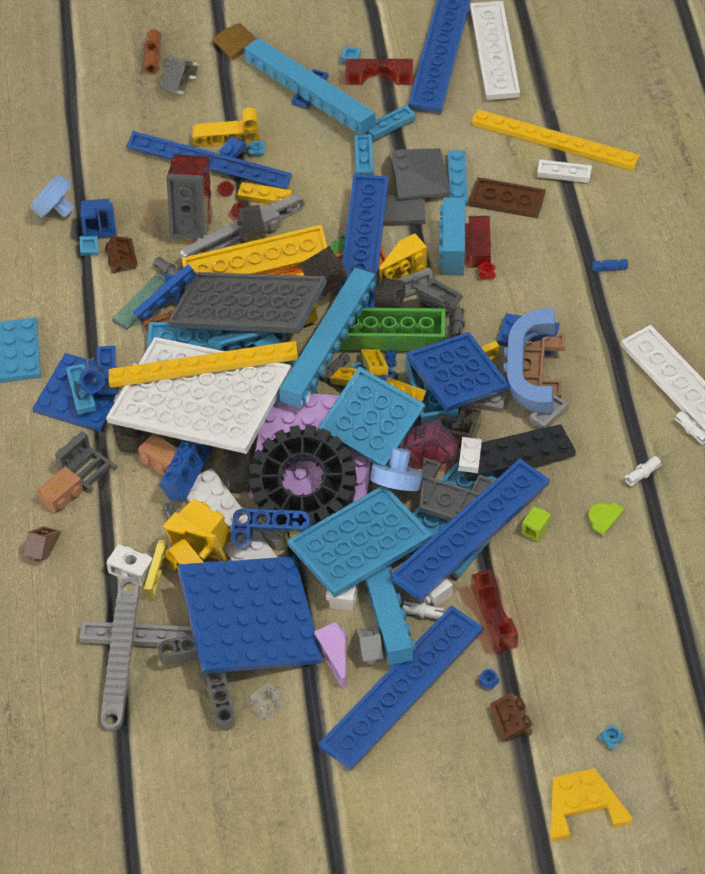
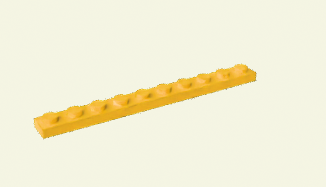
M480 109L476 111L471 125L631 171L635 170L640 159V155Z
M296 341L112 368L109 369V385L112 388L298 360Z

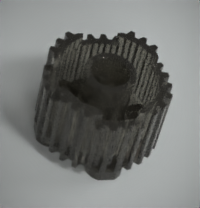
M379 278L378 287L375 288V298H378L375 308H403L400 306L403 305L406 295V286H403L404 281Z
M113 425L115 441L119 451L128 452L129 454L137 453L139 455L138 448L153 434L147 431Z

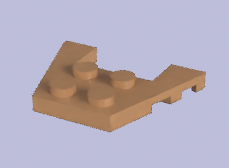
M559 333L558 336L549 338V336L544 337L536 342L528 341L524 352L525 380L535 386H552L553 394L562 398V381L543 380L545 351H565V333Z

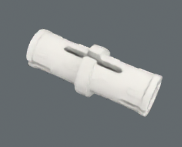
M684 411L679 412L675 420L686 429L687 434H691L701 445L705 444V431L699 426V423L693 421Z
M654 456L646 463L639 464L634 471L625 476L626 483L629 486H633L641 479L648 478L654 470L662 466V464H659L661 463L660 459Z
M404 601L403 605L405 614L420 616L421 619L426 617L438 620L445 611V608L429 606L424 602L419 604Z

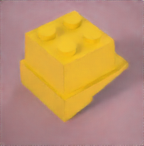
M193 498L178 514L175 512L163 525L172 545L185 539L201 560H204L206 557L220 561L227 560L223 548L231 539L230 527L224 520L225 516L218 510H211L210 506L204 501L199 502Z

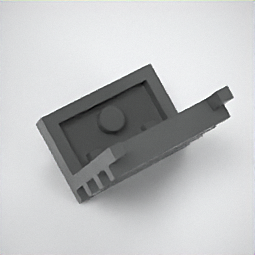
M413 278L414 283L412 287L415 288L414 291L417 293L416 296L419 297V302L430 308L445 309V316L448 318L452 314L453 308L463 298L462 294L433 278L427 285L419 282L418 278Z
M83 431L72 437L70 442L63 448H60L55 454L58 471L67 467L74 474L94 456L97 457L77 475L82 480L83 489L90 492L94 490L91 485L110 468L114 470L118 468L116 464L90 447L88 435ZM102 462L105 463V464H104L103 466H101L93 475H91L86 481H83V479H84L86 476H88V475H89L96 467H98Z

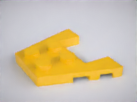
M595 768L553 777L551 842L570 838L566 817L607 808L614 828L633 824V818Z

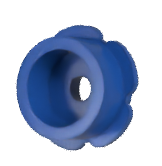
M486 669L480 674L479 684L481 686H485L486 689H492L495 685H498L499 677H497V673L494 670Z

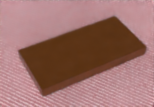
M477 177L469 206L538 219L546 189Z

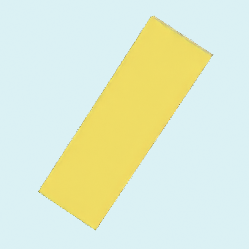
M158 540L144 586L146 600L153 601L165 564L164 556L167 550L165 540Z

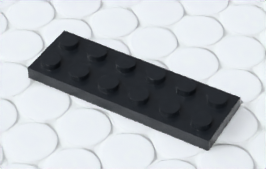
M559 424L481 442L478 473L462 472L467 481L476 480L479 475L489 477L504 473L519 459L530 466H536L574 457L576 450L564 428ZM461 447L455 448L453 453L458 464Z

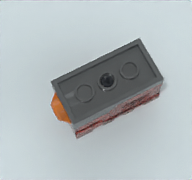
M174 154L166 177L170 238L194 241L197 238L203 239V235L208 233L209 224L212 220L209 156Z

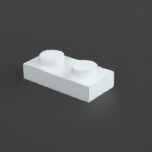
M462 437L458 471L478 473L482 439Z

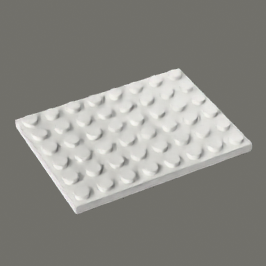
M154 337L139 364L225 351ZM272 363L126 385L106 417L107 423L247 454L278 398L280 388L292 367L288 364Z

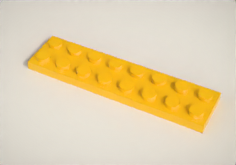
M318 225L184 257L182 262L183 267L189 264L195 273L267 274L330 259L323 227Z

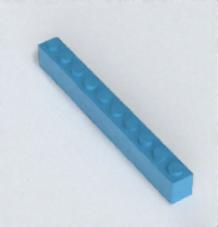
M260 38L244 48L245 60L249 64H252L272 79L280 82L281 85L286 86L292 92L298 93L306 101L323 110L352 131L362 136L376 126L374 111Z
M358 268L353 269L280 388V402L301 409L304 403L309 401L311 391L317 388L319 378L324 376L327 365L332 363L334 353L339 351L342 340L347 338L349 328H353L356 317L361 315L363 305L368 303L371 292L374 293L377 286L374 273Z

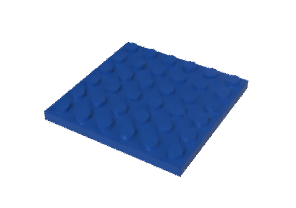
M295 556L179 564L178 573L202 674L321 664L323 658L318 640L314 636L315 629Z

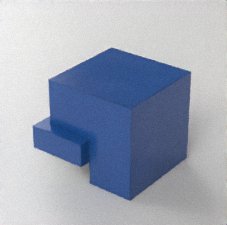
M109 198L81 201V221L84 236H98V239L117 236L113 203H110Z

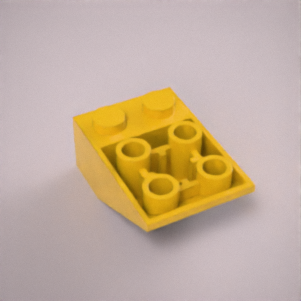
M415 233L400 240L379 267L381 294L396 287V279L427 268V246Z

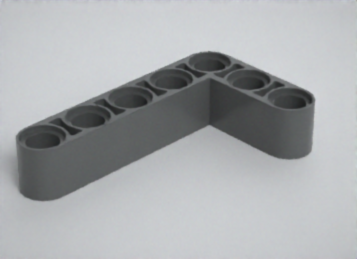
M193 634L164 640L158 646L159 659L165 665L199 659ZM187 646L193 647L190 650H184ZM165 651H172L169 655L163 654ZM225 672L206 673L216 724L220 730L228 731L234 727L235 717ZM213 679H221L218 683L212 682ZM219 697H224V698H226V699H225L224 701H222V702H219V701L216 700V699L219 698ZM222 716L230 717L228 720L225 721L220 719Z

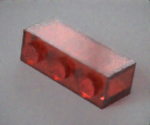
M469 216L468 223H465V234H468V236H465V247H469V250H465V261H469V268H478L484 262L491 263L490 216Z

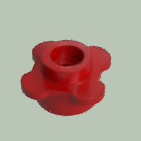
M484 262L479 265L478 270L480 273L478 277L480 279H494L496 277L494 272L496 269L495 265L490 262Z

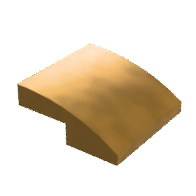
M237 23L220 32L212 40L233 61L244 51L246 46L257 38L241 23Z

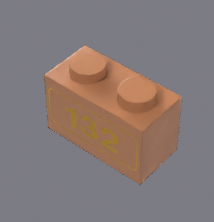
M154 433L138 448L141 462L145 465H150L159 474L166 473L171 460L178 448Z
M64 467L37 489L38 498L43 505L56 514L59 510L65 508L72 499L81 494L83 485L80 477L67 467Z

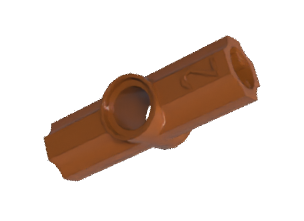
M150 29L146 37L144 70L149 74H155L159 71L161 32L157 31V29Z

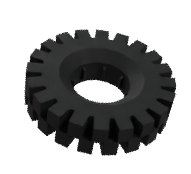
M299 425L290 426V432L285 433L282 429L274 433L275 438L273 440L268 437L262 443L263 449L261 451L257 449L253 456L254 464H250V489L258 509L304 511L312 519L313 526L348 506L349 502L354 500L356 494L355 486H357L355 464L348 447H344L343 441L339 437H332L330 431L324 428L316 431V426L306 425L305 429L300 430ZM298 461L314 462L316 467L319 466L324 472L321 475L323 480L321 485L315 488L314 492L307 495L293 494L289 488L286 489L282 484V481H285L283 475L286 469ZM281 517L278 520V525H284L287 522V517ZM292 518L293 522H298L301 526L303 522H306L304 518H302V521H295Z

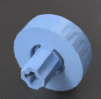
M58 174L38 194L30 208L40 217H43L52 208L63 217H66L74 208L63 197L71 183L63 175Z
M393 448L391 460L387 466L384 467L373 463L370 480L376 484L393 489L418 491L423 474L416 469L408 467L409 450Z

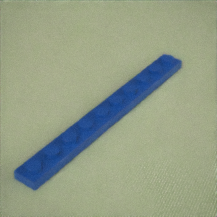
M132 131L127 144L128 149L198 168H205L206 170L269 187L288 189L292 178L290 172Z

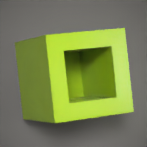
M533 506L522 522V534L540 542L551 525V514L545 509Z

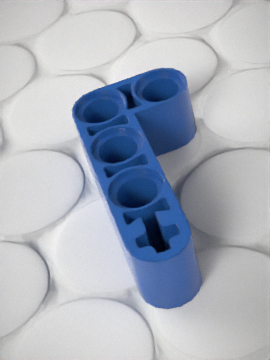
M238 509L234 512L232 518L231 540L239 549H247L252 544L253 530L303 532L312 526V519L304 511ZM242 515H247V521L240 524L239 518ZM267 516L266 523H258L260 517ZM281 517H287V522L284 525H278V520ZM292 518L295 521H302V518H304L306 522H303L301 526L298 522H293ZM240 535H246V540L243 543L237 542Z

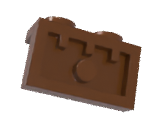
M111 236L109 242L105 245L111 273H116L118 267L136 269L138 263L132 238Z
M511 692L490 703L502 738L506 742L524 732L528 736L533 734L531 730L533 725L529 716L524 712L526 706L521 697L518 698Z

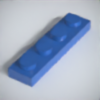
M187 264L133 311L141 323L144 320L150 319L172 297L177 296L182 288L193 282L197 276L193 268Z

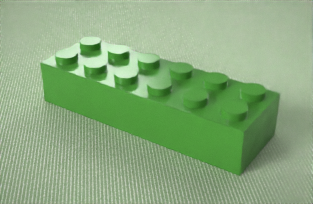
M363 308L361 315L356 317L353 328H349L347 338L342 340L339 350L379 349L380 351H413L445 340V309Z

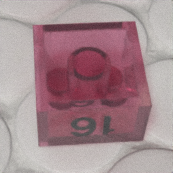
M434 420L411 428L404 439L402 449L409 450L410 456L422 467L424 458L444 464L457 459L459 440L438 420Z

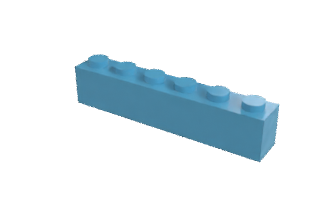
M391 564L364 580L389 665L412 661L413 652L416 651L414 639L409 638L411 636L409 623L405 624L404 622L406 620L404 608L400 609L402 604L400 594L395 592L397 585L390 580V575L392 574Z

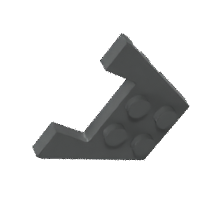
M424 458L420 512L451 521L495 480L479 475L473 489L469 490L435 479L440 470L441 463Z

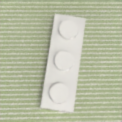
M539 160L537 177L589 183L592 166Z

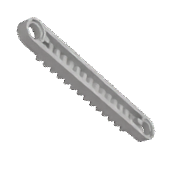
M293 194L283 200L277 199V203L270 202L271 206L264 205V209L258 208V212L252 211V215L246 214V218L240 217V221L234 220V224L228 223V227L222 226V230L216 229V233L210 232L209 236L203 235V239L197 238V242L185 247L180 252L179 258L182 261V258L188 255L192 256L229 247L247 238L246 225L276 210L280 214V220H283L301 211L305 201L299 194Z
M132 577L122 579L118 586L101 713V722L108 731L120 729L124 719L140 594L139 584ZM128 584L135 586L132 592H125L124 587ZM111 715L118 717L117 722L114 724L106 722L107 718Z

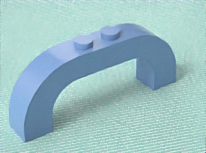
M555 308L537 309L520 317L510 330L508 347H505L504 351L505 358H508L507 362H504V374H507L512 397L524 408L542 413H553L552 386H535L525 380L524 352L527 342L534 336L555 334Z

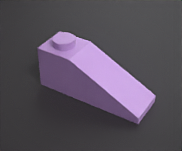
M334 622L314 631V636L318 640L321 654L340 686L344 689L346 688L347 634L344 628H340L337 622Z

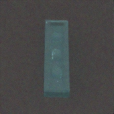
M156 273L112 318L113 323L128 330L138 320L133 311L166 283L165 276Z

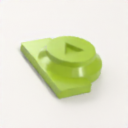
M612 502L611 505L607 503L594 504L589 510V520L593 524L592 529L605 535L625 511V508L615 502Z

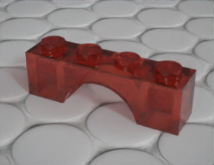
M346 59V85H363L367 79L374 76L388 77L396 85H413V59Z
M491 569L471 574L472 592L498 653L517 648L518 632L512 618H508L504 612L497 583Z

